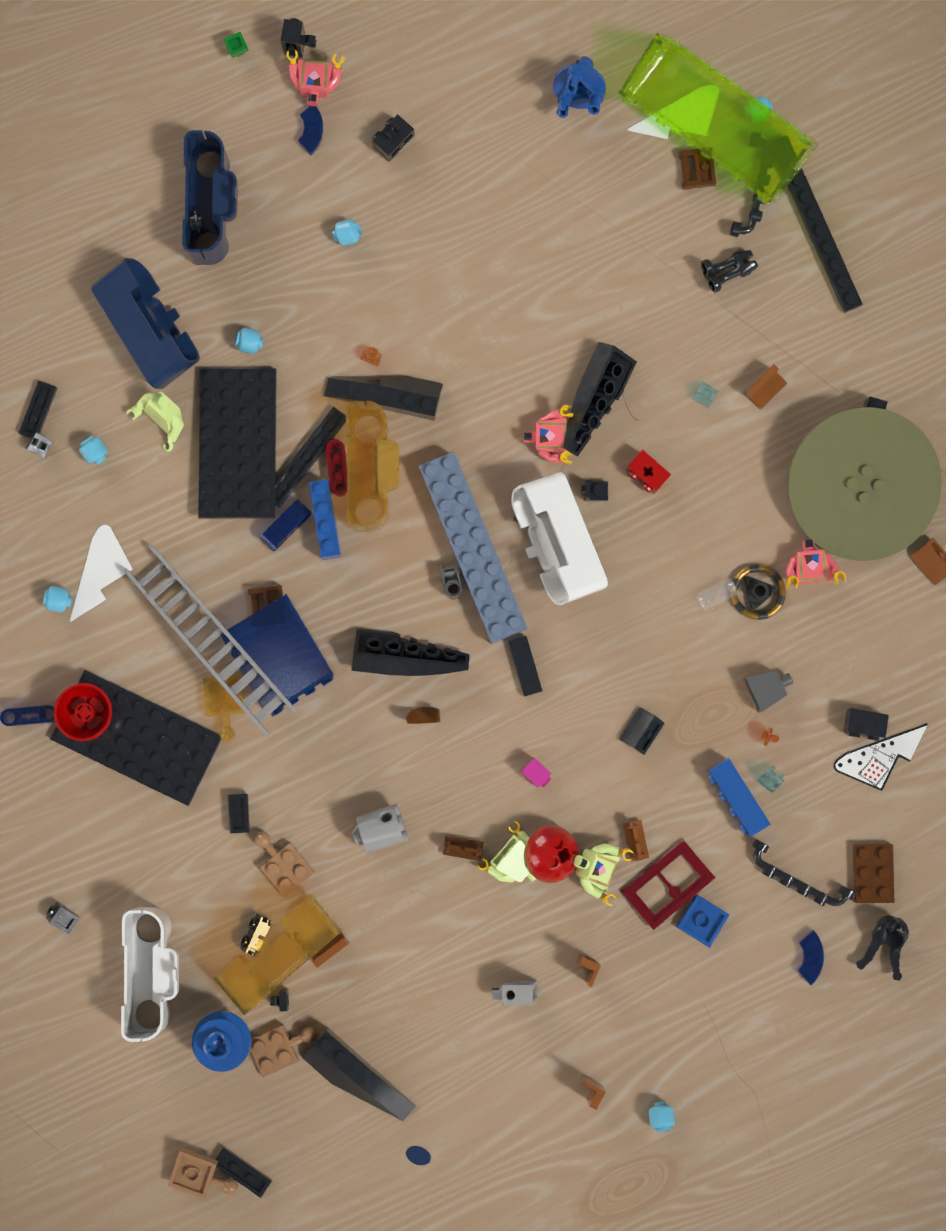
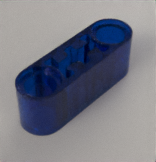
M299 499L296 500L263 532L259 539L272 552L276 551L311 516L312 512Z
M43 705L5 709L0 714V721L3 725L11 727L55 723L54 715L49 720L45 715L48 709H52L54 713V706ZM12 712L15 715V719L12 723H9L7 716ZM30 713L39 714V717H31L30 719L22 718V715H29Z

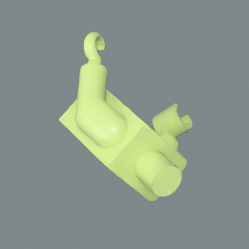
M160 391L158 394L148 392L136 405L127 410V414L133 412L135 417L132 420L142 414L143 410L168 434L167 443L169 444V449L166 448L165 444L163 449L169 452L173 449L172 442L177 440L184 426L181 410L163 392Z

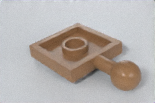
M265 832L257 834L255 843L258 847L265 848L272 858L263 864L260 869L285 898L315 872L291 842L277 852L270 843V836Z
M283 1024L252 1038L250 1050L262 1077L297 1063L299 1058L293 1046L302 1042H313L316 1039V1031L311 1027H306L300 1035L290 1039Z
M181 1147L168 1186L203 1199L207 1196L210 1184L222 1188L223 1192L227 1195L235 1194L238 1189V1184L234 1179L222 1180L213 1176L218 1164L217 1160Z

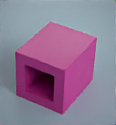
M533 758L521 771L537 788L540 786L544 788L551 780L549 776L552 773L536 758Z

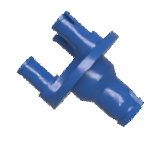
M582 56L581 61L577 59L575 64L561 68L555 75L553 89L558 98L556 114L560 118L568 116L569 107L576 109L588 108V112L593 115L598 114L600 111V105L604 100L606 83L603 76L593 68L592 59L587 56Z

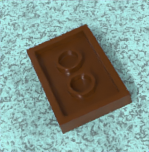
M853 844L854 892H856L854 903H895L893 844Z

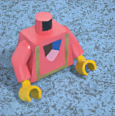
M288 50L286 56L290 60V79L295 88L300 90L301 96L307 97V104L317 106L318 99L327 98L328 94L333 92L340 83L341 64L344 63L345 56L342 55L341 62L336 60V53L332 57L333 62L298 59L297 63L298 52L295 50L296 57L291 58Z
M564 405L561 409L552 411L540 418L535 424V432H524V443H535V452L550 463L564 462L568 465L572 464L571 461L567 460V457L573 456V454L563 449L566 434V418L564 416H573V413L567 414L568 408H572L570 405Z
M814 540L802 541L803 552H797L791 557L786 567L787 589H789L790 584L795 585V589H797L798 584L826 582L832 580L833 577L835 585H838V579H842L844 583L846 582V574L840 570L833 558L828 553H825L823 549L815 550Z

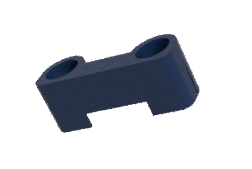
M192 130L186 133L184 137L186 176L182 245L193 264L214 265L222 261L228 253L229 242L226 236V222L233 221L237 216L238 181L236 175L229 171L230 161L220 137L211 131L204 130L203 133L202 130ZM206 152H215L221 156V165L213 171V178H206L197 171V160ZM195 210L198 211L199 216L202 215L204 220V227H201V233H198V230H192L190 227L189 216L194 215ZM213 232L219 236L218 241L212 247L202 249V251L201 249H195L196 240L201 234Z
M124 258L91 286L94 296L150 386L155 389H164L199 361V352L186 331L180 334L179 329L174 323L180 317L176 308H173L167 312L162 302L158 298L153 297L161 289L151 273L139 261L133 258Z

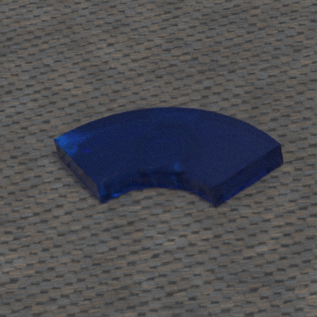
M309 106L300 114L304 122V131L298 142L310 156L318 149L323 137V120L317 106Z
M814 930L798 942L803 951V960L797 971L809 985H812L817 980L824 963L823 946Z

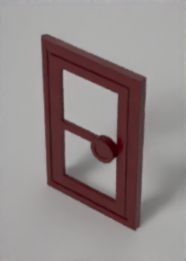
M682 839L621 890V892L648 925L655 930L716 877ZM681 854L700 875L682 893H680L678 887H672L661 874V871ZM658 875L669 888L670 897L674 899L654 915L636 892Z

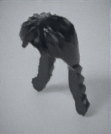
M888 915L878 920L872 931L870 946L867 948L864 958L857 961V968L860 970L864 969L873 960L879 947L887 943L890 948V964L893 970V979L900 981L902 978L899 969L900 952L909 936L908 926L903 919Z

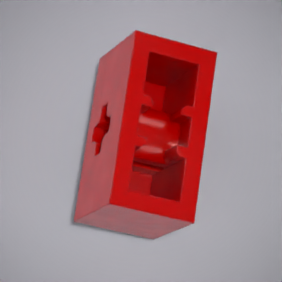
M643 449L626 468L627 474L636 481L638 479L642 483V488L648 493L652 492L653 494L671 476L664 467ZM650 470V471H651L650 475H648L647 477H645V476H644L645 471Z

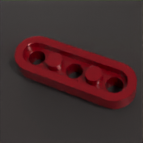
M333 439L326 445L329 484L331 492L335 496L342 497L349 491L346 451L343 442ZM334 447L339 448L338 453L332 452ZM336 466H341V470L339 472H336L334 470ZM342 484L343 489L337 490V485Z

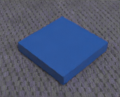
M696 894L676 927L710 948L730 914Z

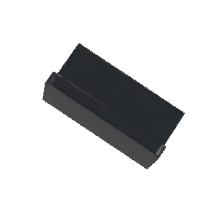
M640 707L619 739L645 755L665 723L654 714Z

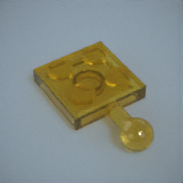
M230 676L225 682L231 688L243 676ZM215 677L203 678L206 717L222 716L223 728L220 731V738L224 742H230L235 737V731L230 725V715L245 714V712ZM244 689L237 694L242 702L244 701Z

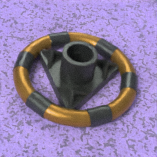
M750 565L743 568L734 577L730 589L731 600L734 607L745 617L754 620L768 619L782 608L786 598V587L782 577L774 569L765 565ZM759 571L767 573L774 579L778 587L746 575ZM742 578L744 579L749 610L738 599L737 590ZM779 590L777 601L770 610L753 612Z

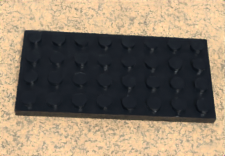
M276 368L200 369L199 519H276Z
M84 670L78 683L93 684L107 694L112 704L111 722L102 735L89 741L72 740L66 737L57 726L50 740L184 805L190 806L223 736Z

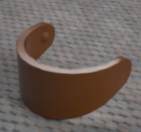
M435 707L416 708L407 713V724L441 722L440 710Z

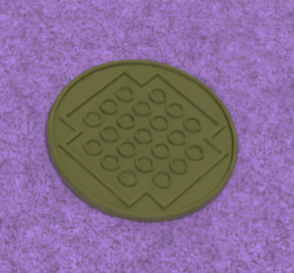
M873 407L844 410L829 416L817 424L798 446L788 475L790 507L794 518L805 535L810 540H814L817 546L828 553L856 561L886 558L902 551L915 542L932 521L941 495L942 477L940 464L929 439L914 423L905 417L889 410Z

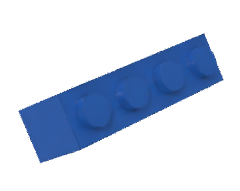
M329 480L309 482L322 560L340 558L342 555Z
M729 758L707 770L709 773L707 778L713 786L716 784L720 790L717 792L719 797L730 806L728 811L733 818L737 817L740 822L738 827L744 835L747 834L752 837L771 825Z

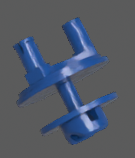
M217 1011L205 1016L197 1024L192 1035V1049L197 1060L204 1067L217 1072L230 1071L238 1067L246 1059L251 1048V1033L248 1025L239 1016L227 1011Z

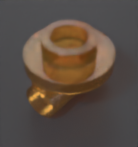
M369 347L363 350L360 359L378 367L382 355L377 348Z
M771 727L768 730H764L761 740L764 741V746H767L769 742L776 743L779 741L778 735H772L773 728Z

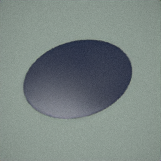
M413 1146L406 1152L409 1161L416 1165H426L431 1160L430 1153L422 1147Z

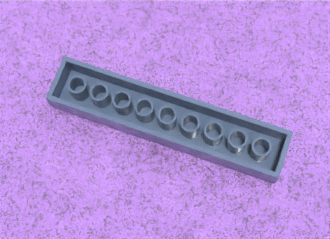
M449 453L420 465L419 471L491 644L526 631V623L455 453Z

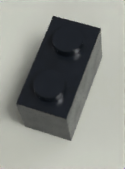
M852 708L847 709L843 732H848L850 737L860 738V735H866L868 740L879 741L880 738H886L889 715Z

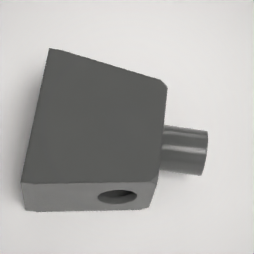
M776 670L744 679L758 712L766 710L787 696L784 687L793 684V679L789 673L779 677Z

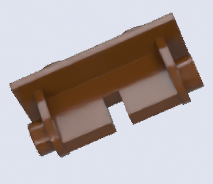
M445 836L442 855L481 861L484 842Z

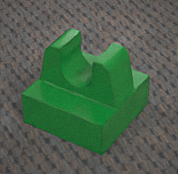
M241 32L223 39L231 58L239 57L249 51Z

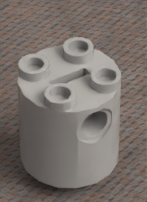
M397 804L357 816V826L352 830L356 845L363 844L367 854L409 840Z

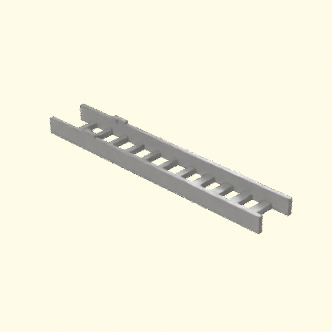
M153 545L149 546L161 560L160 564L140 581L127 568L123 569V571L256 726L268 736L270 733L261 722L283 702L293 712L297 709ZM167 567L172 576L152 594H149L143 586ZM178 580L184 589L161 608L155 599ZM189 593L195 599V602L173 621L166 612ZM201 606L207 615L184 634L178 625ZM212 619L219 628L196 648L189 639ZM224 633L230 642L207 661L201 652ZM236 646L242 654L218 674L213 666ZM249 661L253 668L230 688L225 680L245 662ZM260 674L265 682L242 702L237 694ZM272 688L277 693V696L254 715L249 708Z

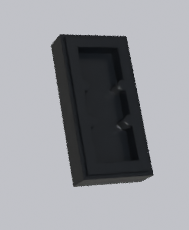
M248 794L228 795L230 834L249 833Z

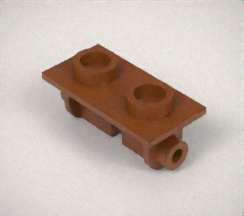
M642 821L623 823L627 848L633 851V853L628 852L629 858L632 859L630 862L649 858Z

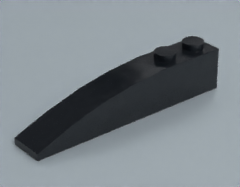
M598 342L576 392L570 413H573V416L569 417L563 449L577 457L591 439L593 430L598 429L601 425L600 420L611 411L612 408L610 406L621 397L637 363L636 360L616 346Z
M410 376L328 378L324 397L435 421L443 384Z
M356 629L351 671L396 676H427L469 669L470 654L450 648L439 649L436 644H422L418 642V639L412 637L410 640L401 638V634L394 632Z
M329 1028L326 1029L302 1057L332 1085L401 1121H404L416 1107L413 1102Z

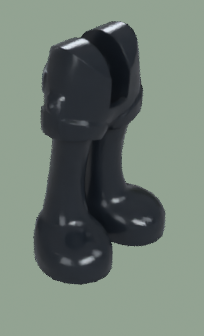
M752 250L736 251L732 254L731 258L716 264H712L709 259L701 261L703 275L705 278L710 277L707 283L713 293L719 292L722 288L721 285L737 276L746 277L758 267L756 260L744 264V261L754 256ZM734 267V269L727 273L711 277L722 270Z

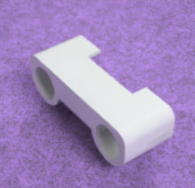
M559 472L516 487L512 492V507L520 528L529 526L528 535L533 546L525 550L529 559L538 558L542 569L545 571V573L540 574L549 598L556 605H563L605 589L608 585L607 577L565 475Z
M138 907L126 912L122 918L124 1005L121 1006V1034L129 1042L151 1040L167 1027L171 1018V1009L167 1000L176 997L179 991V954L174 948L167 947V939L171 933V921L163 910L156 907ZM149 914L158 921L161 928V938L158 941L147 942L139 937L137 923L143 915ZM146 1000H152L160 1006V1025L153 1029L144 1028L136 1018L138 1006Z

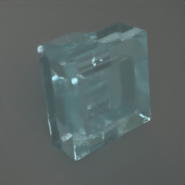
M702 381L692 399L709 408L718 390Z
M774 766L766 770L757 780L771 793L784 782V774L777 775L774 772Z

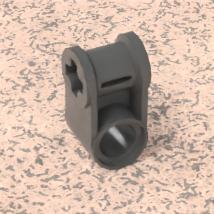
M457 561L450 565H438L446 596L452 600L458 599L462 594V586ZM450 586H457L459 591L456 594H450L448 592Z

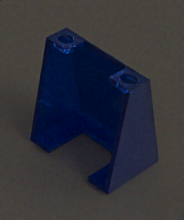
M288 594L227 629L292 705L299 701L298 697L302 694L308 696L316 691L315 686L320 683L324 686L334 678V669ZM224 633L220 635L225 644L230 642ZM236 646L230 651L234 660L242 654ZM247 661L239 669L244 676L253 666ZM259 674L248 685L252 692H254L265 680ZM271 688L257 700L261 708L265 707L275 698L277 693ZM284 702L271 713L272 717L282 712L283 706L286 705Z

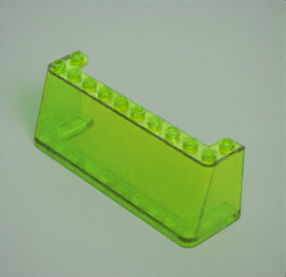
M656 33L618 92L622 95L621 99L629 105H640L642 112L648 116L651 114L655 116L657 123L663 127L667 125L672 129L670 131L672 134L679 138L681 136L687 140L685 142L687 145L694 149L695 147L701 150L700 154L709 160L712 158L717 161L715 165L720 169H728L732 172L731 176L737 181L743 180L747 183L746 187L752 192L756 191L758 194L757 198L765 204L776 202L819 145L810 136L667 35Z

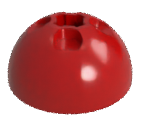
M78 683L71 685L56 700L54 706L55 723L58 729L72 740L89 741L95 739L106 731L111 722V701L102 689L93 684Z
M546 825L537 829L529 838L525 851V859L529 871L536 879L545 883H556L569 877L576 868L574 866V858L579 855V848L572 834L556 825Z

